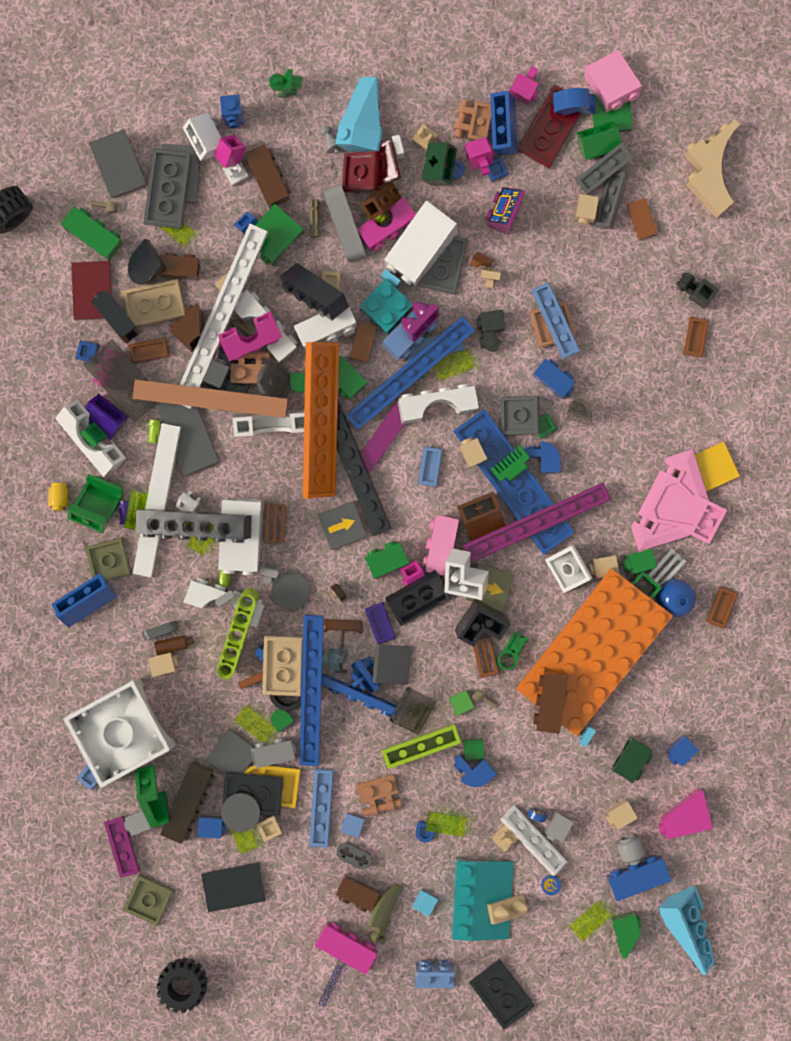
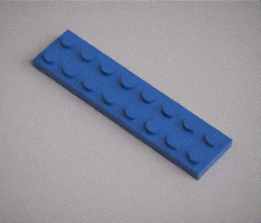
M485 409L453 431L460 442L470 437L473 440L478 438L487 457V460L478 464V467L517 520L554 505L528 468L511 482L507 477L499 481L491 471V468L499 464V461L503 462V458H506L511 452L514 454L515 452ZM565 520L529 537L544 555L572 535L574 531Z

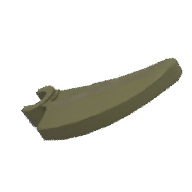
M399 884L388 889L378 900L372 911L369 926L375 927L371 934V940L375 943L378 940L382 943L386 941L388 921L396 900L403 890V887Z

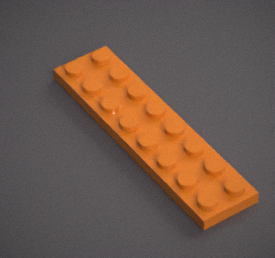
M306 342L303 498L307 499L335 496L339 343Z

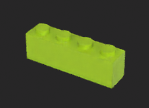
M451 723L384 747L381 751L387 768L391 769L460 744L461 741L455 724Z

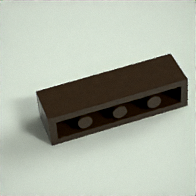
M194 761L190 763L169 812V823L164 824L160 833L161 836L180 844L183 843L184 839H189L192 832L190 825L192 821L196 822L200 811H197L199 804H204L208 795L205 793L207 785L211 787L214 781L213 769Z

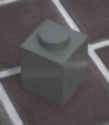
M217 359V361L211 360L202 381L223 390L231 368L227 366V362L221 359Z

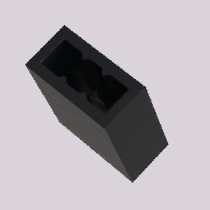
M107 290L104 292L100 291L93 297L94 300L91 303L126 344L142 333Z

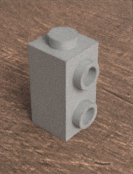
M285 737L276 738L274 743L267 744L266 741L255 743V747L250 748L253 764L256 768L294 760V755L297 754L295 744L291 740H285Z

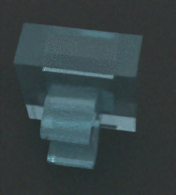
M329 649L324 654L323 661L324 663H331L332 671H339V667H343V662L348 657L347 649Z

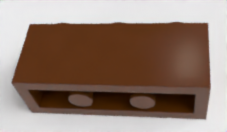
M264 144L244 153L269 209L274 204L278 206L290 200L288 195L291 193L287 182L283 184L280 178L283 176L279 165L275 167L273 163L275 156L271 148L267 150Z
M544 670V675H540L539 686L542 687L541 694H537L536 699L539 711L534 713L533 724L536 725V731L560 734L568 673Z

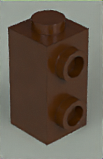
M391 181L374 191L360 205L368 218L372 220L384 214L402 197Z
M175 253L160 255L161 260L166 266L159 274L160 277L199 280L200 260L195 255L185 254L184 257H179Z
M346 874L336 893L340 901L347 904L349 902L356 904V908L363 912L367 910L371 912L381 898L379 896L380 890Z

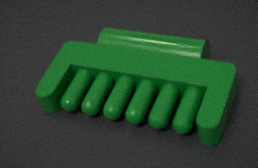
M521 445L514 449L515 454L511 452L510 455L503 458V462L499 461V464L491 468V471L499 481L507 477L511 482L529 468L525 462L530 456Z

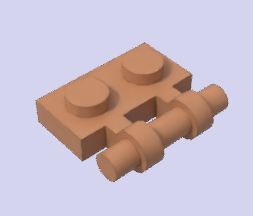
M463 99L457 111L459 116L454 126V137L461 139L463 132H468L467 140L470 141L484 137L487 138L491 120V104L475 101L474 108L468 107L469 101ZM467 115L472 116L470 125L465 124Z
M260 349L256 352H249L239 359L238 364H231L230 383L257 384L258 373L265 365L262 364V359H270V351H262ZM245 359H256V364H245Z
M394 774L356 784L361 804L366 802L370 804L369 808L363 809L365 816H376L379 812L394 811L395 808L402 806L400 799L392 800L391 795L399 793ZM386 797V803L376 805V799Z

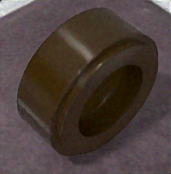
M335 583L330 587L341 603L347 599L346 594L338 584Z

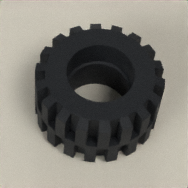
M10 186L0 190V234L9 232L19 226L33 209V204L18 186Z
M183 958L182 961L176 959L163 969L157 980L156 989H158L157 997H161L160 1003L162 1005L165 1003L167 1005L166 1009L169 1010L171 1007L175 1013L178 1010H181V1013H186L188 1009L191 1011L200 1004L207 990L208 978H205L206 972L200 969L202 966L199 963L195 965L194 960L191 959L189 962L187 958ZM177 976L188 978L192 983L193 991L187 995L176 993L171 985L172 979Z

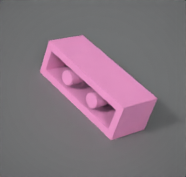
M436 515L435 519H431L429 530H433L432 538L428 537L426 544L429 554L428 557L424 556L422 568H426L425 572L430 573L436 569L438 575L445 576V564L451 549L454 548L459 519Z

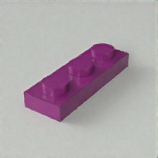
M124 816L104 822L120 878L140 872L129 832H127L124 826Z

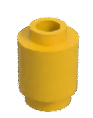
M51 483L48 506L52 507V510L64 511V507H68L69 489L67 484Z

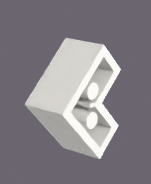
M452 548L445 564V593L482 600L488 587L489 571L470 568L471 552Z

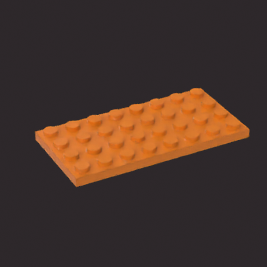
M610 568L522 679L516 690L536 704L537 694H541L542 687L539 686L540 675H544V670L568 673L561 725L578 736L673 615Z

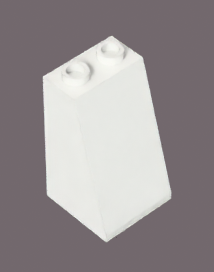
M426 200L384 259L387 265L386 268L391 273H398L402 276L400 279L405 284H412L416 287L424 274L428 272L458 234L457 223Z
M225 498L222 500L221 513L252 515L251 539H245L244 543H232V539L220 542L218 570H223V573L226 574L242 571L244 575H254V572H258L260 563L264 500ZM228 524L227 530L229 532H231L232 530L230 524Z

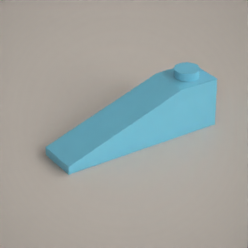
M360 77L339 124L335 144L346 151L379 152L383 133L379 120L381 111L378 108L380 97L377 77Z
M691 886L667 897L659 907V911L665 925L701 973L706 975L715 962L711 942L709 939H705L707 922L701 920L700 910L704 909L703 902L696 886Z

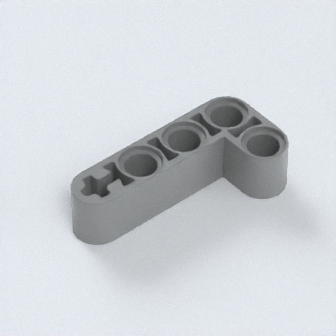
M341 184L323 189L322 193L347 262L366 256Z

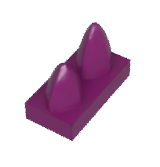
M412 302L413 310L418 318H402V326L412 342H415L440 316L438 307L433 303L429 306L422 302Z

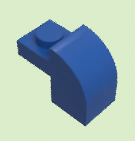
M570 88L553 93L554 112L562 115L576 112L587 115L596 113L595 95L589 93L587 88Z
M541 441L539 443L540 449H536V446H525L524 450L530 458H540V473L561 472L560 455L552 444Z
M460 754L453 758L456 762L454 767L460 774L462 772L465 773L460 778L461 781L468 786H483L497 775L485 759H481L471 768Z

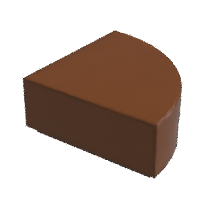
M477 251L470 265L477 268L479 266L488 268L494 260Z

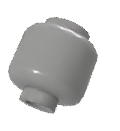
M633 834L621 837L619 839L620 842L617 844L621 860L625 863H630V865L640 863L641 858L645 855L640 838L635 837Z

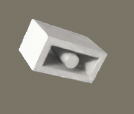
M208 113L189 118L183 129L200 161L214 157L219 140L223 138L216 129L215 122Z

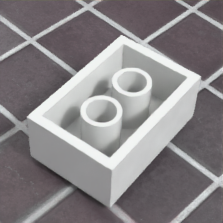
M348 307L333 321L318 314L295 325L294 328L306 352V342H337V338L342 335L348 337L354 334L355 329H357V323Z

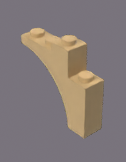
M736 119L731 123L727 121L719 129L721 132L717 136L713 134L706 141L703 139L697 143L693 141L686 148L688 152L685 157L697 169L688 177L689 182L686 186L716 219L734 203L724 185L722 156L730 136L740 126Z

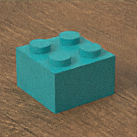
M385 278L362 302L359 308L377 327L388 335L402 321V318L413 309L412 302Z

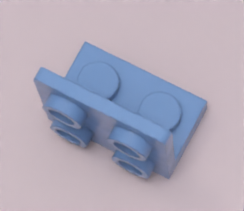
M420 960L419 963H415V988H454L455 966L451 961L440 960L439 963H431L430 960Z

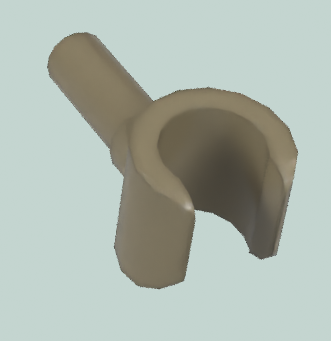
M91 201V206L106 208V212L109 214L118 212L117 204L113 201H106V203Z
M478 689L471 694L477 703L483 699L494 708L498 705Z

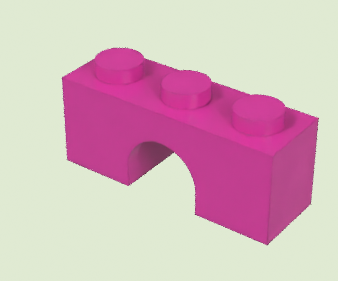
M404 197L388 209L393 219L389 226L380 227L372 219L357 229L359 237L369 251L373 249L377 251L384 246L383 242L386 240L397 238L400 235L399 232L407 228L415 217V212Z
M271 311L253 319L256 331L250 337L241 336L236 327L218 335L229 361L239 360L245 354L259 351L262 346L274 344L282 338Z

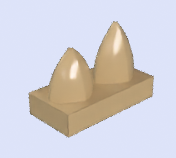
M523 894L487 904L490 922L494 925L528 914L529 906L525 903Z

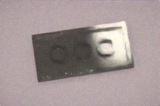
M113 339L108 341L83 364L134 423L157 403L155 401L133 399L135 380H149Z

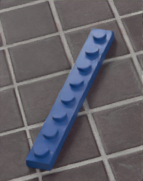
M463 316L351 410L346 415L347 418L359 430L475 331Z
M304 615L299 765L319 766L324 615Z
M259 645L254 655L258 656V659L262 662L264 647ZM322 673V684L329 687V691L336 694L341 692L346 695L347 699L354 702L357 700L364 702L363 705L367 708L382 710L381 713L388 717H392V715L397 716L400 706L366 691H361L357 687L352 688L350 684Z

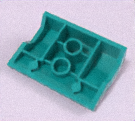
M456 857L452 940L483 941L509 939L510 920L495 925L491 924L487 904L512 897L514 861L490 859L481 861Z

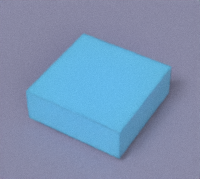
M386 269L381 274L382 280L386 278L395 288H398L401 284V280Z
M586 726L578 740L579 743L587 747L596 730Z
M421 889L412 908L429 917L438 898Z

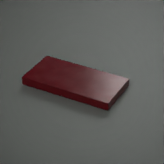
M555 84L518 146V152L550 169L581 115L580 112L569 115L554 112L553 93L564 90Z

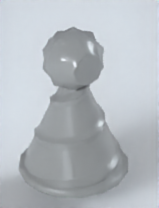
M322 126L320 133L325 135L326 152L331 153L335 151V153H338L340 147L335 144L336 138L329 134L330 128L328 126Z

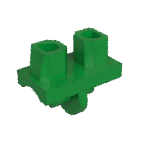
M287 69L283 75L273 74L269 78L270 88L280 91L278 94L279 98H284L287 94L295 95L297 89H301L302 76L293 75L292 69Z

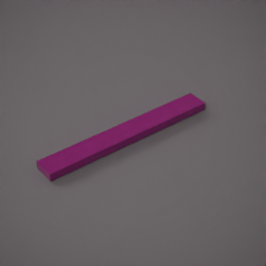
M604 482L473 540L463 545L464 550L471 552L470 563L610 501V495Z

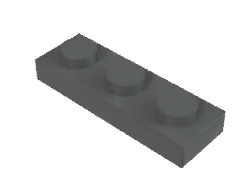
M620 143L579 176L576 181L588 195L633 157L625 146Z
M615 172L607 178L594 221L596 228L613 230L629 176L627 173Z

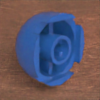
M674 578L665 581L660 586L662 589L656 594V603L671 613L673 617H684L695 607V591L690 584L683 580Z

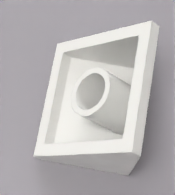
M570 545L545 559L563 593L593 579L574 545Z

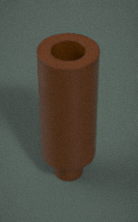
M185 635L154 642L157 655L188 649V645L194 644L193 637L186 638Z

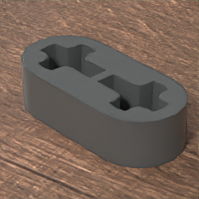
M175 620L141 633L144 641L179 630Z
M347 842L340 844L337 848V856L340 860L362 870L367 869L371 865V855L367 851ZM345 847H348L349 852L354 855L350 856L347 854L344 857L342 856V851H340V849H345ZM365 855L368 863L360 865V860L355 858V856L362 858Z

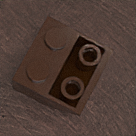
M197 303L194 306L190 305L185 310V315L181 319H176L169 330L190 352L196 348L204 330V311Z
M494 492L457 506L470 542L506 526Z

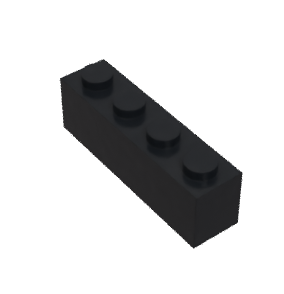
M295 263L280 276L283 283L282 288L286 293L293 294L298 301H303L310 309H315L322 317H327L333 321L349 307L343 292L298 263Z

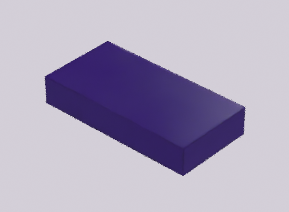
M383 602L365 608L378 644L396 638Z

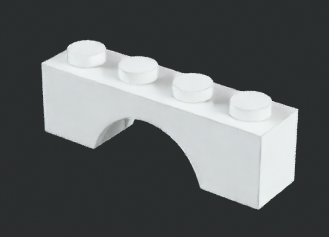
M246 289L241 294L234 311L243 321L261 316L270 310L266 306L262 307L258 303L260 301L259 297L254 292L250 293ZM277 320L276 323L282 338L274 344H268L267 349L279 363H283L298 350L295 346L297 341L291 335L287 336L283 332L285 328Z
M469 384L459 385L458 389L452 390L450 387L441 388L439 392L432 393L431 390L423 391L417 396L405 394L398 400L402 424L421 421L424 410L434 403H445L451 406L458 415L475 412L479 409L475 386L469 387Z
M77 399L64 406L55 419L100 474L105 477L118 469L126 457L115 444L100 442L93 448L80 434L90 425V414Z
M305 409L287 410L286 418L248 413L234 414L232 418L234 437L254 436L259 433L274 431L304 432Z
M197 578L196 581L191 580L184 602L199 608H205L208 603L224 595L226 587L215 584V587L207 585L208 581ZM233 590L236 597L229 602L236 609L238 599L242 593ZM245 598L248 602H253L252 599ZM261 599L258 600L251 625L254 627L259 626L265 605L261 604L263 601ZM239 614L241 618L247 619L246 615Z

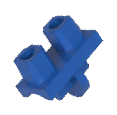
M370 657L362 660L359 659L350 665L355 671L351 674V677L354 679V682L351 684L352 688L358 685L361 691L367 688L370 693L380 688L379 685L381 683H372L373 676L368 672V669L374 666Z

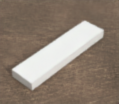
M515 805L502 816L500 820L552 876H555L567 863L566 859Z

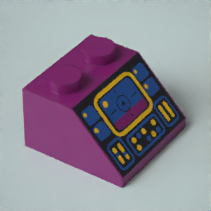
M503 187L501 192L497 191L493 200L496 203L493 210L489 209L485 219L488 220L487 226L508 235L522 203L525 191Z

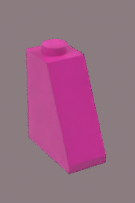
M702 789L693 791L661 816V823H658L659 832L666 839L713 829L704 791Z

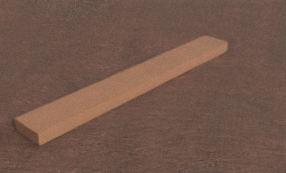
M135 380L133 399L286 418L288 399L143 380Z

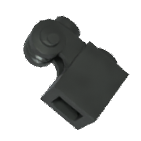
M683 273L676 283L680 291L689 294V299L703 309L710 304L719 291L717 287L705 279L700 283L696 282L694 276L689 273Z
M503 309L482 312L479 318L476 319L477 328L482 331L483 336L479 337L481 349L485 348L490 352L498 349L500 340L498 337L493 336V334L505 331L506 329Z

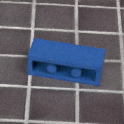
M509 90L491 93L493 150L499 156L518 153L515 97Z
M99 573L53 602L52 606L57 618L69 628L117 598L112 584Z
M657 855L647 857L646 861L640 864H628V868L624 870L620 868L614 869L609 872L610 875L606 876L616 901L671 881L663 858L661 856L657 857Z

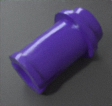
M119 501V524H132L131 507L133 505H131V501Z

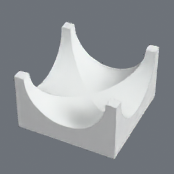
M141 678L125 684L63 718L100 788L176 746L174 740L166 734L152 712L144 693V684Z

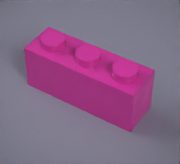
M327 922L315 943V947L366 975L377 956L378 950L375 949L376 946L369 941L362 942L358 939L359 936L351 931L346 933L335 922L331 924Z

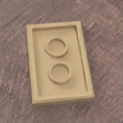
M179 279L122 291L127 315L137 327L182 318L185 315Z
M264 636L262 695L301 696L303 637Z

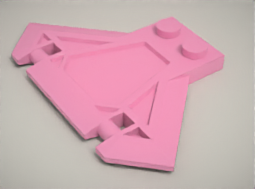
M693 449L669 456L664 462L669 465L666 473L660 470L638 512V515L642 516L640 523L634 521L631 525L639 551L690 535L710 544L727 512L726 509L709 501ZM676 469L680 471L677 478L673 477ZM649 520L653 522L650 529L646 528Z

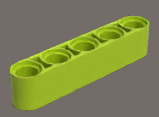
M254 588L245 589L238 599L217 667V673L223 679H230L238 667L259 600V593ZM245 597H250L253 602H248ZM239 614L246 615L247 619L241 618ZM234 631L240 632L242 636H237ZM229 648L235 649L237 653H232ZM224 665H228L231 670H227Z

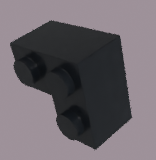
M474 599L456 626L455 632L458 639L474 647L483 632L501 640L511 624L507 615L478 599Z

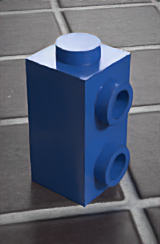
M239 94L220 96L221 113L225 125L229 126V128H239L240 125L245 124L243 105Z
M545 358L532 376L560 399L564 396L568 398L575 390L572 387L575 384L573 381L574 377L565 371L563 373L558 369L559 365L552 359L548 361Z

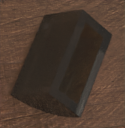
M575 396L571 400L566 419L583 425H589L593 418L591 407L585 400Z

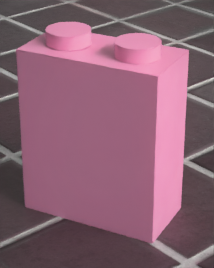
M619 50L585 67L584 78L606 112L617 110L624 103L632 102L639 97L642 85Z

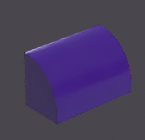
M100 394L89 400L85 407L90 414L89 424L91 425L95 422L109 440L118 433L128 419L125 413Z

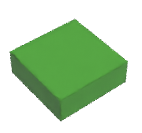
M466 690L449 698L457 716L474 708Z

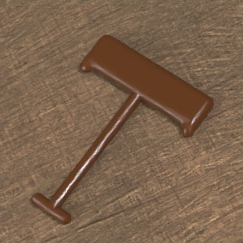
M324 619V633L327 630L341 631L339 669L334 670L335 673H347V669H343L344 631H356L362 634L363 622L361 620Z

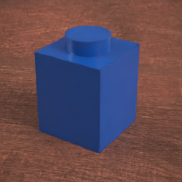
M682 735L666 751L669 754L667 758L675 766L679 764L683 767L699 750L686 736Z
M201 815L199 817L198 837L221 839L223 833H227V826L223 822L222 816Z

